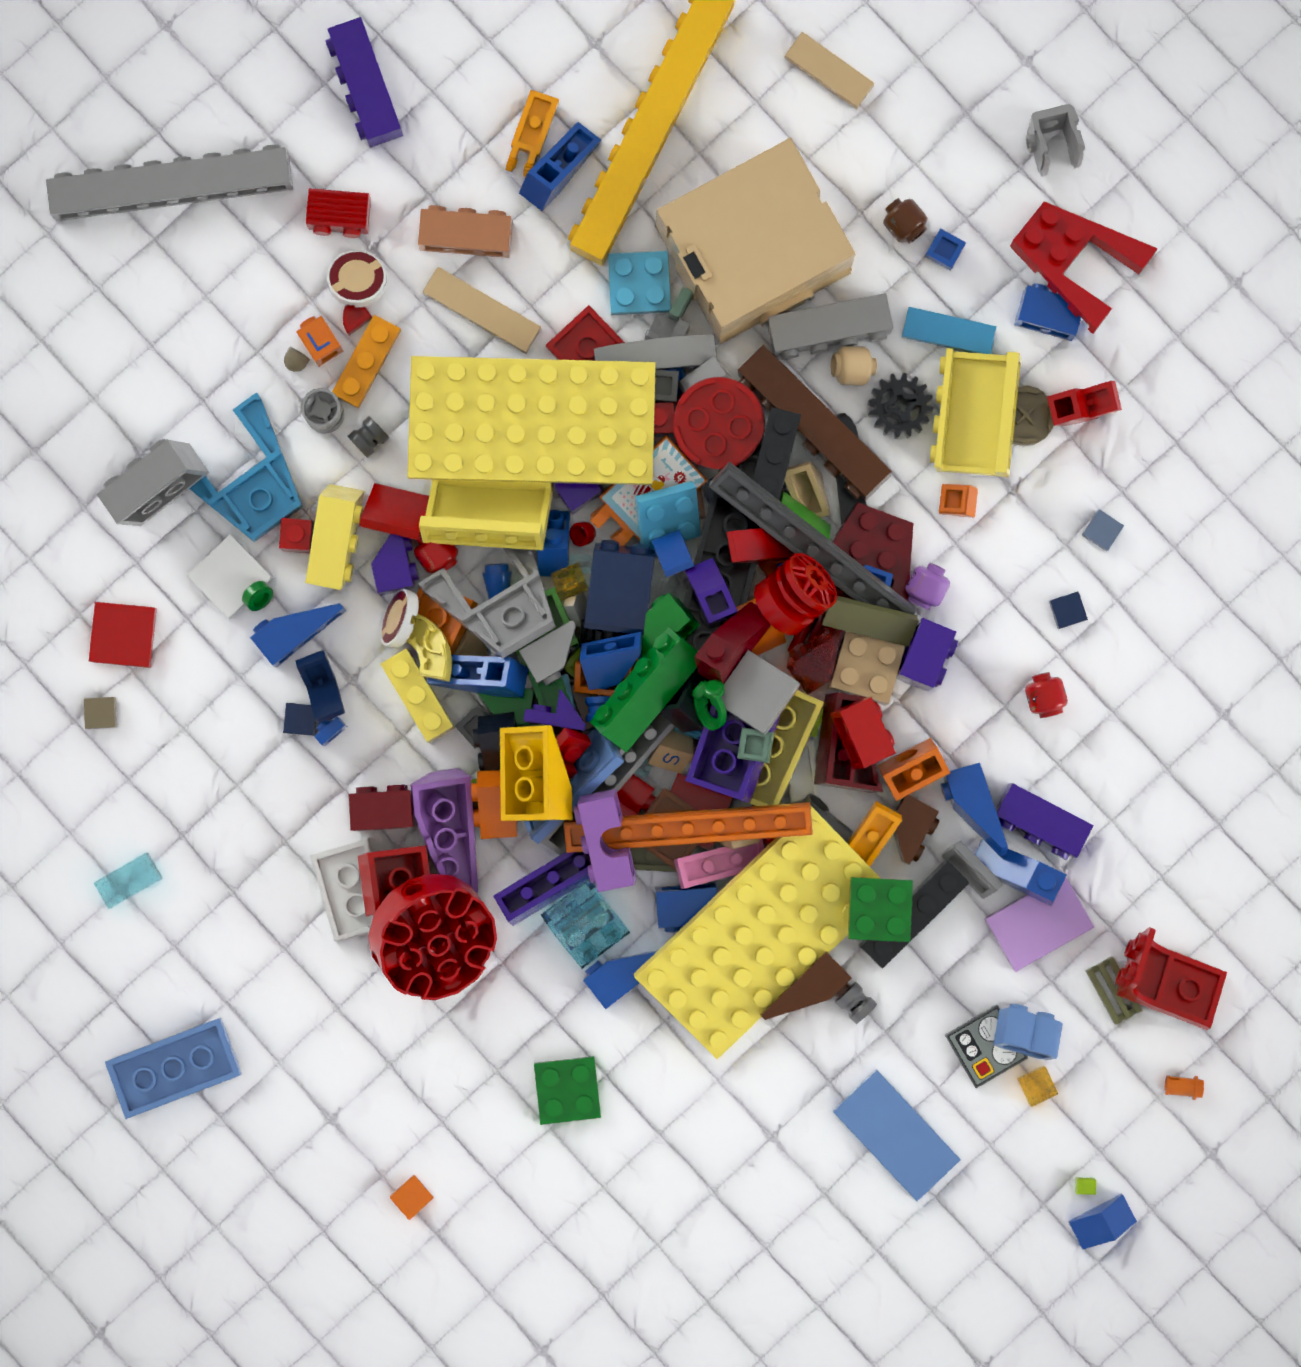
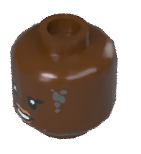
M897 198L885 208L888 214L885 216L883 224L898 242L907 241L910 244L927 230L925 225L928 218L913 199L909 198L902 202Z

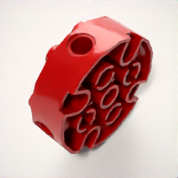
M440 874L422 875L407 880L396 889H393L374 913L368 934L371 956L393 988L404 995L421 997L422 1000H438L458 994L475 982L485 970L484 964L489 959L491 951L494 952L497 942L495 919L471 885L452 875Z

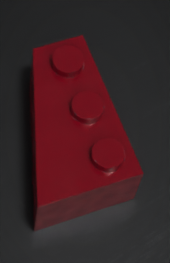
M839 692L825 694L814 779L815 785L868 793L883 792L882 783H879L877 763L863 769H853L830 716L831 712L866 697Z

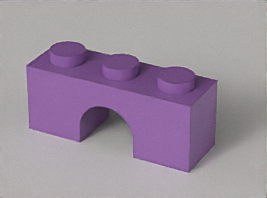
M612 789L580 796L578 806L574 807V814L577 825L582 824L585 834L581 836V844L584 854H589L592 865H588V874L591 884L596 883L598 892L635 885L636 872L630 847L612 849L605 844L602 838V834L606 830L620 827L622 824L623 816L617 790Z

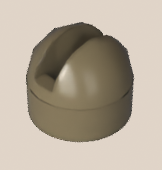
M291 346L284 356L285 367L293 372L302 371L310 361L308 356Z

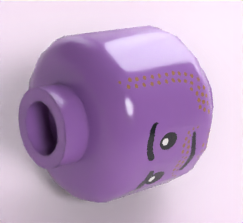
M929 563L927 567H916L905 588L908 595H910L908 600L930 610L931 606H939L950 587L949 579L944 576L946 570L933 563Z

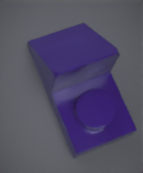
M561 689L559 690L556 713H550L551 707L537 704H533L532 710L525 709L524 722L586 731V724Z

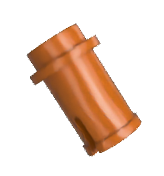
M1166 1075L1165 1095L1192 1097V1100L1202 1098L1204 1080L1198 1079V1076H1194L1192 1079Z

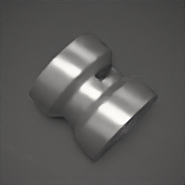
M854 982L840 998L835 1000V1003L841 1009H846L849 1012V1018L855 1024H858L877 1006V1003L872 997H866L863 993V988L857 982Z

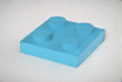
M668 251L608 254L611 315L669 313L671 304Z
M693 481L635 496L640 544L648 545L653 550L652 540L679 529L684 541L701 536L697 490Z

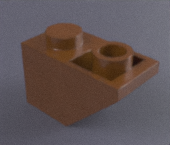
M907 795L900 800L895 809V812L902 815V822L893 834L901 862L910 865L912 860L915 862L919 860L925 849V846L921 843L926 834L932 835L940 820L936 818L939 813L938 810L911 795Z

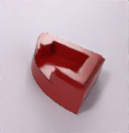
M348 304L344 307L343 325L349 336L372 319L366 307H355V305Z

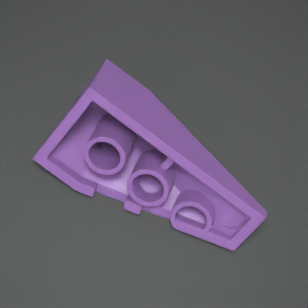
M460 768L430 772L410 784L413 816L438 874L452 875L471 885L474 891L478 893L471 776Z

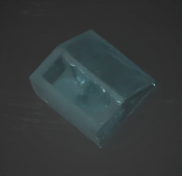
M589 878L541 914V917L554 936L581 969L630 933L604 896L598 892L597 887L593 883L591 884Z

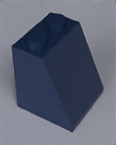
M602 540L601 543H595L584 628L627 634L641 632L644 635L655 550L650 549L648 545L639 543L632 544L631 547L619 546L620 543L614 540Z

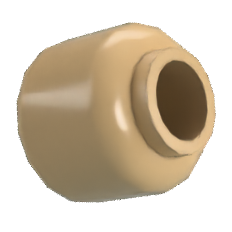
M842 346L837 353L832 355L831 375L836 377L837 382L841 385L863 386L868 383L871 376L876 374V358H872L870 350L866 347Z

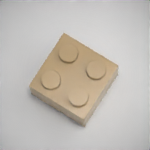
M846 631L839 647L828 689L866 698L872 697L873 701H876L878 704L888 705L905 646Z

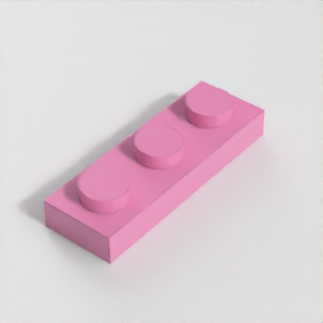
M760 839L758 843L737 849H730L724 846L674 859L681 889L737 875L765 849L763 840Z

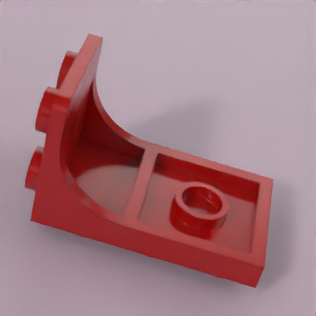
M1149 927L1144 932H1139L1135 939H1130L1124 952V956L1127 957L1125 968L1121 967L1116 977L1115 984L1119 985L1116 995L1204 1030H1209L1214 1020L1227 972L1159 945L1153 940L1156 932L1154 928Z

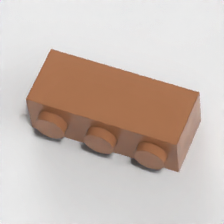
M431 205L428 206V209H421L418 246L420 251L510 258L511 216H506V212L500 210H490L488 214L476 213V210L472 208H459L458 212L446 211V207Z

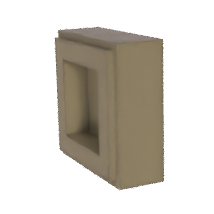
M116 697L84 699L85 729L117 728Z

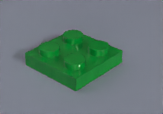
M850 877L848 939L910 942L913 880Z
M594 1056L534 1063L540 1125L601 1118Z

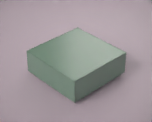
M682 287L669 311L668 318L678 322L679 318L682 319L692 301L693 293L691 290Z
M742 728L737 758L770 763L774 732L768 731L766 735H763L755 729Z

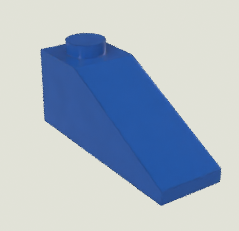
M577 122L528 171L519 194L543 211L560 194L600 144L601 139Z
M338 603L273 618L270 622L265 619L254 627L253 631L255 634L250 639L272 666L277 668L347 610Z
M451 655L452 672L450 682L431 678L427 680V683L433 686L496 697L523 698L529 668L512 657L502 659L495 656Z
M976 763L951 770L950 774L944 776V783L940 784L945 801H951L953 810L1000 857L1006 856L1008 845L981 764Z
M983 839L974 854L1002 883L1049 906H1052L1067 876V874L1038 860L1007 849L1006 856L1000 857Z
M658 950L607 960L604 964L598 960L585 970L588 976L583 981L602 1006L607 1009L639 984L633 974Z

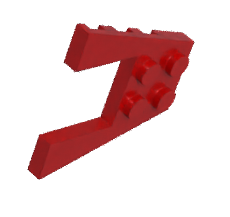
M1044 201L1013 239L1010 247L1035 274L1038 271L1048 282L1047 287L1054 294L1058 292L1069 304L1067 308L1076 318L1080 316L1089 325L1088 330L1090 333L1094 334L1109 315L1112 308L1067 278L1064 273L1089 242H1092L1137 274L1142 272L1158 249Z

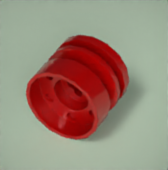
M795 553L779 566L777 571H773L757 584L754 591L756 604L761 614L770 625L786 635H797L814 618L821 616L837 601L835 584L828 572L815 559L804 553Z

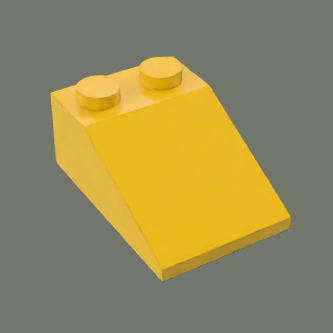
M551 725L500 728L501 821L573 820L572 787Z

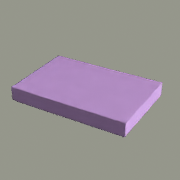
M1065 878L1052 906L1029 895H1025L984 918L1014 972L1019 971L1095 928L1067 878Z

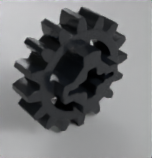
M893 373L889 376V383L883 379L878 382L881 390L877 388L872 389L871 394L876 399L868 400L867 405L874 407V410L870 411L868 416L877 418L874 427L878 428L882 425L884 427V436L889 431L894 432V439H898L900 434L904 432L908 439L912 436V429L917 433L923 430L920 422L923 424L929 423L930 419L925 413H932L934 407L927 405V402L931 401L933 397L932 395H924L923 392L927 388L926 384L920 387L916 385L918 377L915 376L911 381H908L907 374L903 373L900 380H897ZM903 387L911 390L915 395L906 393ZM889 390L890 401L881 405L882 396ZM897 400H900L901 404L908 405L903 413H901L899 408H891L895 406ZM920 407L917 419L911 422V411ZM886 417L896 420L898 425L889 422Z

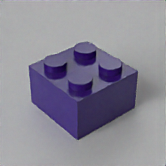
M921 618L918 621L909 647L906 646L896 679L924 691H929L938 685L940 686L947 671L946 668H943L945 659L952 658L958 645V640L954 639L957 632Z

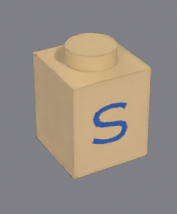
M673 728L649 755L648 764L682 774L687 764H691L696 746H693L692 737L673 731Z

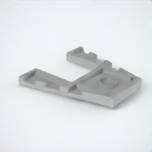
M503 548L523 579L474 609L470 608L445 568H442L418 584L427 596L503 659L556 627L533 550Z

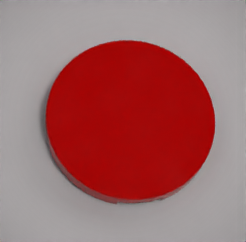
M724 377L707 378L688 388L678 401L673 419L674 436L682 452L696 464L711 469H723L729 461L735 466L746 461L760 445L765 429L763 408L756 395L744 384Z

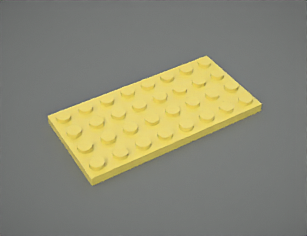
M411 356L407 478L424 480L652 485L656 362Z
M812 806L813 835L775 838L633 974L635 979L716 1059L721 1057L762 1017L760 1014L775 1002L826 951L829 953L848 935L850 877L881 879Z

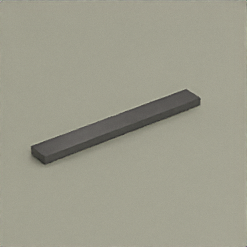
M730 461L710 481L709 488L794 554L804 553L820 563L830 575L835 586L853 600L913 615L916 613V607Z

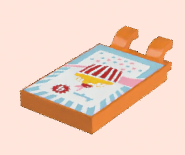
M665 435L653 446L652 485L611 484L599 495V498L604 503L590 514V521L599 529L611 516L621 528L613 533L610 538L620 543L619 546H624L633 535L640 540L635 496L693 481L696 490H698L707 482V478L675 443Z

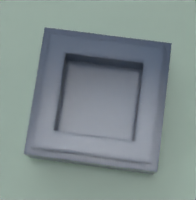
M1099 509L1082 533V536L1107 552L1124 525Z

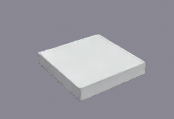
M231 534L186 575L228 619H231L245 605L242 602V596L251 584L257 581L268 583L273 578Z

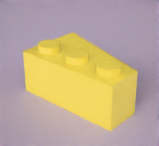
M329 484L319 495L305 583L341 590L346 582H351L354 565L350 564L352 553L356 552L358 545V535H356L363 512L364 490Z

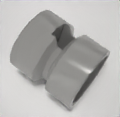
M323 388L313 389L302 400V416L315 431L325 434L337 430L343 423L345 416L344 407L330 390Z

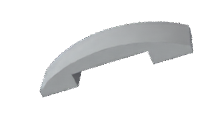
M713 334L640 340L594 349L595 361L656 362L655 370L687 367V369L697 368L711 357H716Z

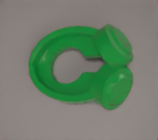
M719 680L701 681L692 691L696 713L701 723L707 729L714 731L724 726L727 718V711L721 698L725 693L724 684ZM708 699H710L711 704L718 712L717 719L713 718L707 710Z

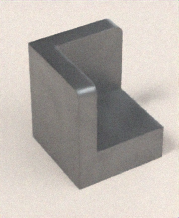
M657 314L650 329L646 331L644 340L687 336L690 330V323L680 318L676 322L664 315Z

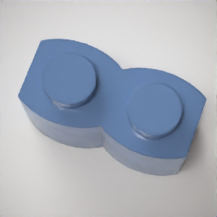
M1010 1004L1008 1008L999 1009L993 1045L1041 1060L1057 1059L1063 1023L1055 1020V1015L1051 1013L1037 1012L1035 1015L1028 1012V1007Z

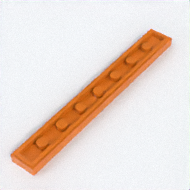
M810 802L623 816L621 826L606 830L602 834V838L608 847L624 849L629 847L640 848L813 835ZM564 820L566 853L583 852L581 836L585 834L582 824L577 825L576 820Z

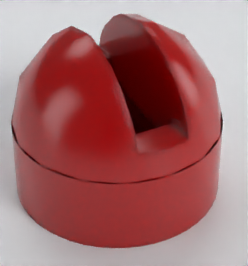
M582 521L575 523L570 528V539L578 547L589 545L596 537L595 527L590 522Z

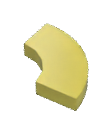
M420 614L412 615L410 623L414 624V628L406 643L411 644L418 653L420 661L419 675L450 682L452 656L444 633L428 618Z

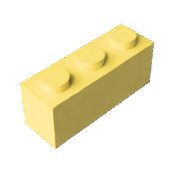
M407 648L380 664L427 743H431L455 729L454 724L433 689L427 683L426 677L419 675L420 667Z

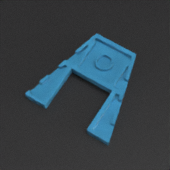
M257 392L235 407L233 411L266 455V458L219 492L207 476H204L189 488L253 542H256L281 524V518H289L303 508L268 414Z

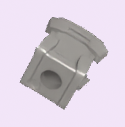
M1070 104L1037 111L1031 115L1026 135V145L1029 153H1034V159L1041 177L1047 175L1050 166L1049 150L1042 135L1044 133L1062 129L1067 142L1071 165L1075 169L1079 168L1082 164L1085 144L1081 131L1077 130L1076 127L1079 125L1078 115L1075 108Z

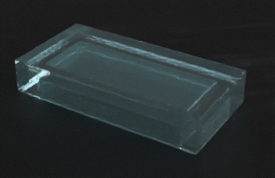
M146 852L94 882V885L107 908L111 909L163 878L151 856Z

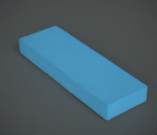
M908 307L901 338L968 353L991 354L997 326Z

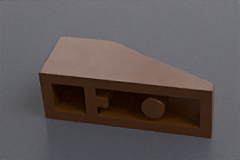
M826 951L760 1015L764 1020L830 1000L834 995L840 998L851 987L848 982L852 977Z

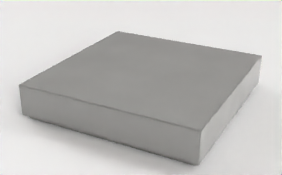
M748 650L725 682V693L721 698L727 712L763 735H766L799 688L800 683Z

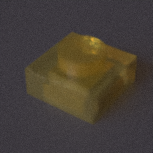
M578 562L550 574L561 601L589 589Z
M1044 1065L1017 1078L1030 1107L1058 1095L1057 1089Z

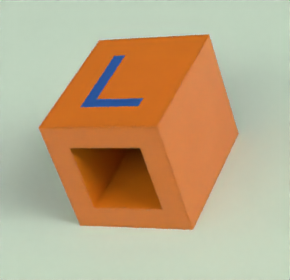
M315 316L306 319L300 324L301 329L296 331L318 367L344 352L322 316L317 319Z

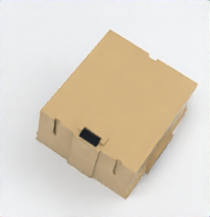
M791 137L656 210L655 227L677 265L676 271L684 286L692 291L693 302L697 301L720 344L759 323L762 327L765 326L768 316L788 313L804 304L806 299L813 300L815 298L814 293L848 276L852 271L851 266L856 253L827 201L821 202L820 189Z

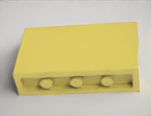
M947 348L946 356H941L939 373L944 374L943 386L937 387L936 403L941 404L940 416L935 415L933 422V433L938 434L937 444L932 445L930 451V463H934L937 472L1009 477L1021 368L1020 353L1007 352V355L955 352L952 348Z
M432 480L426 515L421 516L419 522L423 543L432 542L436 544L543 550L553 495L552 483Z

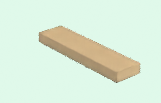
M440 267L436 268L423 290L424 295L527 354L541 330V326Z

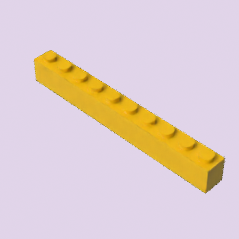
M688 0L691 6L687 14L682 12L675 26L678 32L674 40L670 38L667 40L661 54L665 56L661 66H654L648 79L651 85L647 93L642 91L637 99L635 108L638 111L634 119H627L621 132L625 136L620 146L615 144L608 158L611 164L607 172L602 170L596 180L595 187L598 190L594 198H587L581 211L584 217L580 225L575 223L570 231L568 240L571 241L570 250L601 266L604 265L736 4V0Z

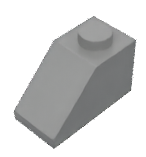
M573 620L519 650L538 684L544 681L547 686L562 677L560 672L565 670L576 630Z

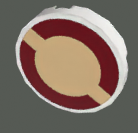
M349 250L339 254L332 260L327 270V286L332 297L340 304L365 307L375 303L385 291L387 282L386 269L377 256L365 250Z
M402 588L392 597L381 626V640L385 646L400 648L411 635L414 624H411L410 621L412 615H418L419 600L415 592Z

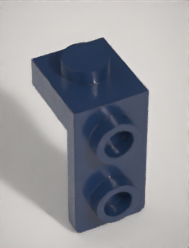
M324 650L295 660L297 669L307 688L316 723L331 720L344 714L345 709L337 679Z

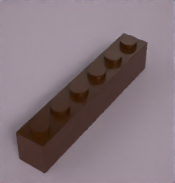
M764 345L738 369V376L741 378L738 382L747 386L762 399L760 401L761 406L768 413H770L771 407L801 414L796 433L804 441L801 445L811 456L815 457L818 454L826 462L823 464L826 471L834 478L839 475L847 483L844 486L845 489L855 499L861 497L866 501L891 477L892 471Z

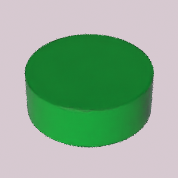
M264 581L254 582L244 591L242 602L251 611L261 610L270 603L273 597V590Z

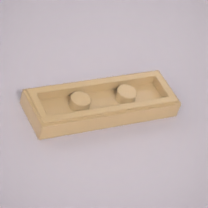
M801 32L784 56L786 60L856 110L875 84L804 32Z

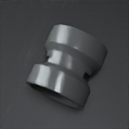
M370 416L362 422V428L353 430L347 435L367 458L374 453V448L377 444H384L389 439V436Z

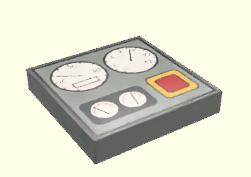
M997 1004L945 1034L947 1041L975 1088L982 1086L1028 1059V1056L993 1045L1000 1009Z

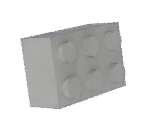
M168 439L159 440L150 447L149 450L151 452L145 457H140L130 462L126 466L127 471L121 476H114L103 484L104 489L96 495L116 524L142 526L210 473L190 443Z

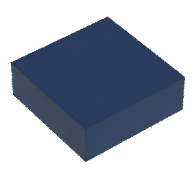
M1079 591L1049 601L1057 629L1088 620Z
M286 703L283 733L315 736L316 720L311 705Z

